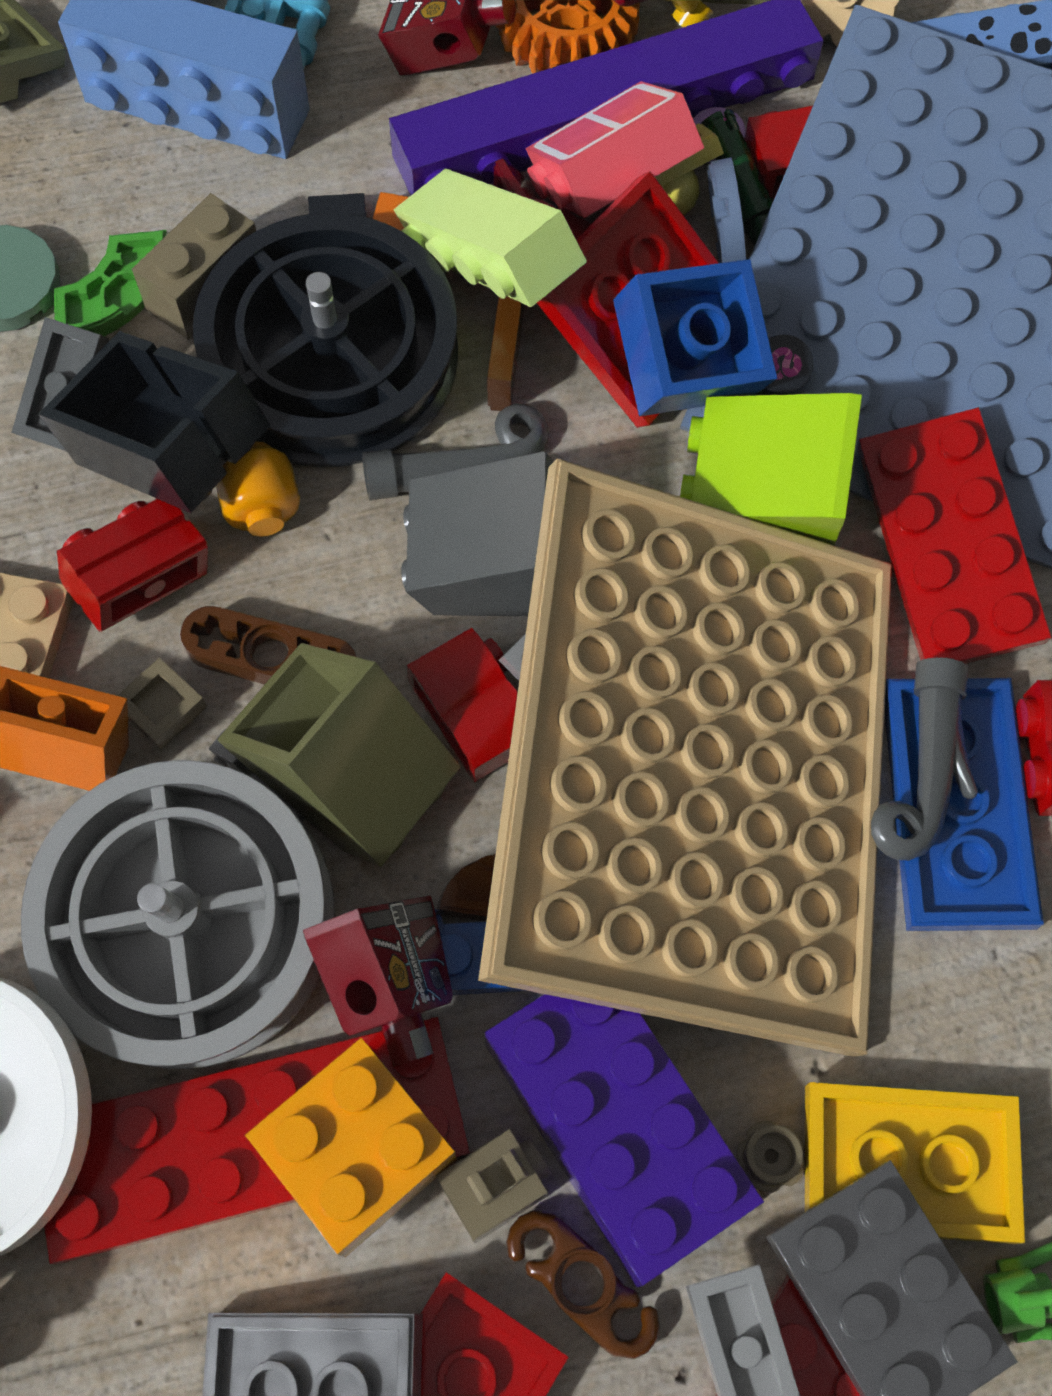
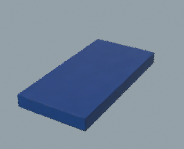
M968 678L967 696L962 700V726L966 755L978 794L974 799L965 798L953 775L951 796L944 826L936 843L925 855L909 861L899 860L906 931L1037 930L1044 925L1012 678ZM886 679L884 714L893 801H902L916 808L919 764V697L914 694L915 679ZM895 818L896 834L906 839L910 835V831L903 821Z

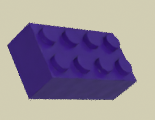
M544 994L485 1032L487 1049L636 1288L645 1285L764 1203L640 1013Z

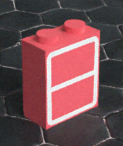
M640 81L525 148L533 164L527 169V172L535 190L542 199L548 197L560 209L566 208L586 218L615 201L637 177L649 171L656 177L704 149V145L683 93Z

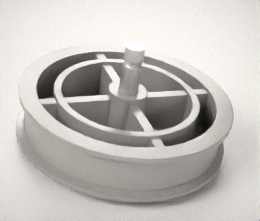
M172 760L151 763L117 774L84 794L61 816L42 842L33 860L22 898L21 939L24 957L30 977L40 997L59 1014L76 1038L93 1049L117 1059L166 1069L209 1067L233 1060L263 1045L278 1034L306 1004L321 976L305 940L303 929L335 917L334 891L328 867L315 839L288 806L263 784L236 770L208 762Z

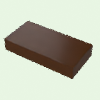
M508 296L504 299L499 297L487 376L488 406H490L492 411H501L505 407L512 405L524 318V304Z

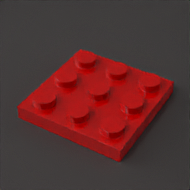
M651 171L637 177L576 240L587 262L537 302L539 307L637 428L650 425L660 413L639 417L613 299L637 274L718 264V261Z

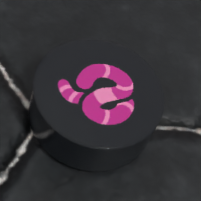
M783 334L768 338L777 379L762 389L761 392L765 395H793L801 393L808 385L813 371L814 362L809 347L802 340L792 335Z

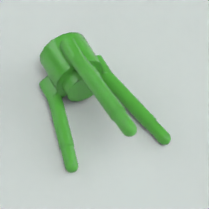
M1052 1241L1020 1256L996 1260L997 1272L985 1274L983 1277L984 1295L990 1318L1001 1335L1012 1333L1016 1343L1040 1339L1052 1340V1323H1046V1319L1052 1318V1284L1045 1272L1036 1274L1032 1272V1269L1052 1260Z

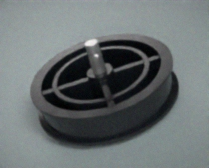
M316 213L291 217L259 229L235 245L216 264L203 284L194 311L193 338L197 358L239 372L271 425L256 442H264L270 445V447L285 453L290 462L294 464L313 467L349 466L363 463L362 453L387 449H391V452L399 449L413 440L435 419L451 393L458 367L457 313L452 289L444 272L436 260L417 241L404 232L371 218L344 213Z

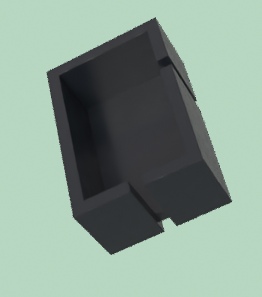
M121 331L38 413L77 465L189 513H192L225 477L227 472L223 465L227 461L236 464L251 450L254 443L271 426L238 371L162 345L157 349L153 342Z

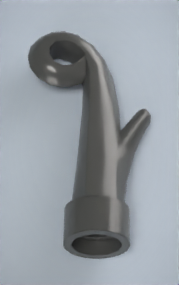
M512 404L505 407L498 413L495 420V432L502 445L473 449L393 454L391 449L362 453V462L368 499L372 501L394 498L398 496L399 492H409V482L411 479L542 452L549 436L545 417L536 408L527 404ZM521 423L527 426L530 433L523 439L514 434L510 426Z
M927 658L916 663L914 694L919 697V764L916 808L902 801L891 800L882 803L874 811L871 820V834L877 847L885 855L896 860L909 861L925 855L936 843L944 826L951 796L953 775L965 798L974 799L978 794L966 755L962 726V700L967 696L969 667L964 662L955 659ZM895 818L903 821L910 831V835L906 839L896 834L893 828Z

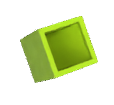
M830 393L706 397L704 417L692 416L687 452L697 453L698 459L695 475L683 474L680 497L835 545L846 519L862 394Z

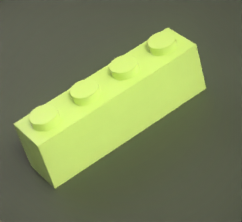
M446 168L393 209L404 227L401 231L425 248L443 271L448 272L452 270L462 275L472 285L480 283L490 288L502 299L508 296L529 307L534 306L587 262L561 210Z

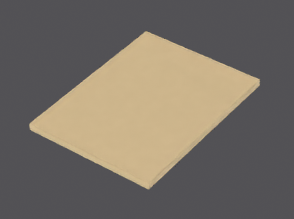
M559 458L548 467L478 981L852 1057L867 1055L878 847L871 834V820L874 811L880 806L892 575L891 563Z

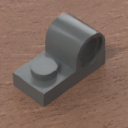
M45 317L11 433L66 451L38 413L110 341L109 338Z

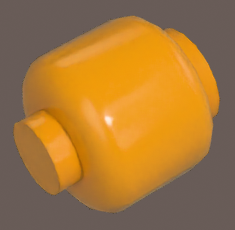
M255 442L251 450L236 464L227 461L223 465L227 474L216 485L222 516L230 526L242 531H248L253 536H269L282 530L284 523L289 521L298 511L300 495L292 464L285 453L270 447V445L264 442Z

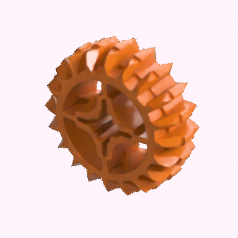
M515 0L516 16L514 22L507 25H496L501 36L504 51L512 53L516 66L529 64L533 74L632 43L635 40V35L638 33L640 3L625 7L618 5L613 0ZM534 9L538 11L535 15L531 14ZM601 12L605 17L602 19L597 14Z

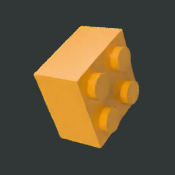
M362 1038L356 1041L245 1135L334 1251L345 1258L434 1181L436 1175L446 1170L457 1160L454 1150Z

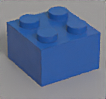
M750 259L637 274L613 299L639 417L702 407L706 404V397L754 396L777 379Z

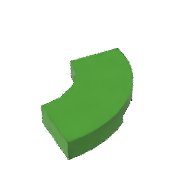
M159 230L109 235L106 254L94 271L76 283L54 288L55 320L102 336L118 330L131 321L145 308L132 268L167 235V231Z

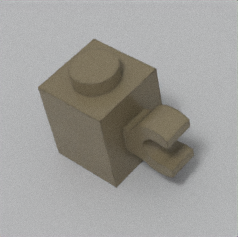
M509 1129L436 1175V1178L475 1244L545 1199L548 1192L541 1181L549 1177L551 1172L533 1141L527 1138L523 1142L518 1143Z

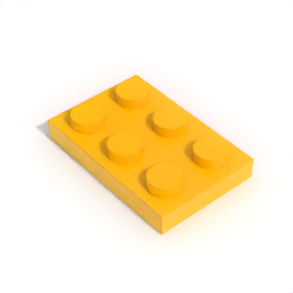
M809 1082L805 1086V1212L878 1166L891 1160L940 1239L1004 1244L1025 1243L1018 1096Z

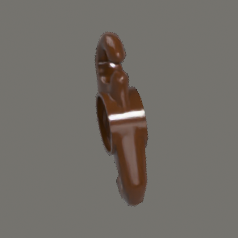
M532 1210L519 1216L510 1227L506 1240L508 1257L514 1262L522 1261L525 1258L524 1242L530 1231L543 1229L549 1232L553 1239V1249L550 1255L544 1259L529 1260L525 1266L527 1275L542 1282L552 1295L557 1306L610 1355L636 1359L647 1354L658 1339L661 1327L658 1310L652 1306L644 1307L641 1310L642 1328L637 1337L630 1340L618 1337L613 1329V1318L621 1309L638 1307L641 1301L639 1293L623 1285L614 1273L608 1260L554 1213ZM584 1261L593 1264L598 1268L603 1277L604 1286L602 1294L592 1305L577 1306L571 1303L563 1293V1274L575 1262Z

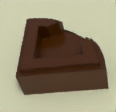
M495 854L480 858L455 874L439 898L436 909L437 915L486 922Z

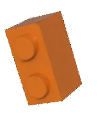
M0 666V768L88 791L116 775L129 747L127 698Z

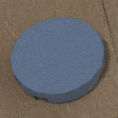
M732 158L710 161L711 164L708 165L709 170H707L711 216L714 217V226L717 232L718 242H715L718 262L746 260L741 204Z

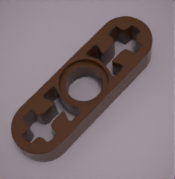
M205 606L191 612L185 618L180 631L181 641L189 658L197 666L264 685L300 643L357 657L354 649L342 639L216 606ZM214 627L220 628L222 636L226 641L240 645V658L236 659L237 654L233 644L217 640L211 643L209 649H204L198 636L200 634L210 635ZM268 640L281 641L288 647V654L285 660L274 667H263L253 660L256 648Z

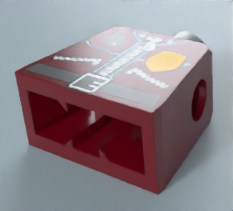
M390 0L378 37L400 76L469 62L477 59L482 54L490 26L507 25L514 22L516 3L515 0Z
M431 895L358 908L303 929L305 940L344 1032L351 1036L381 1027L393 1067L434 1054L421 1013L450 1004L453 992Z

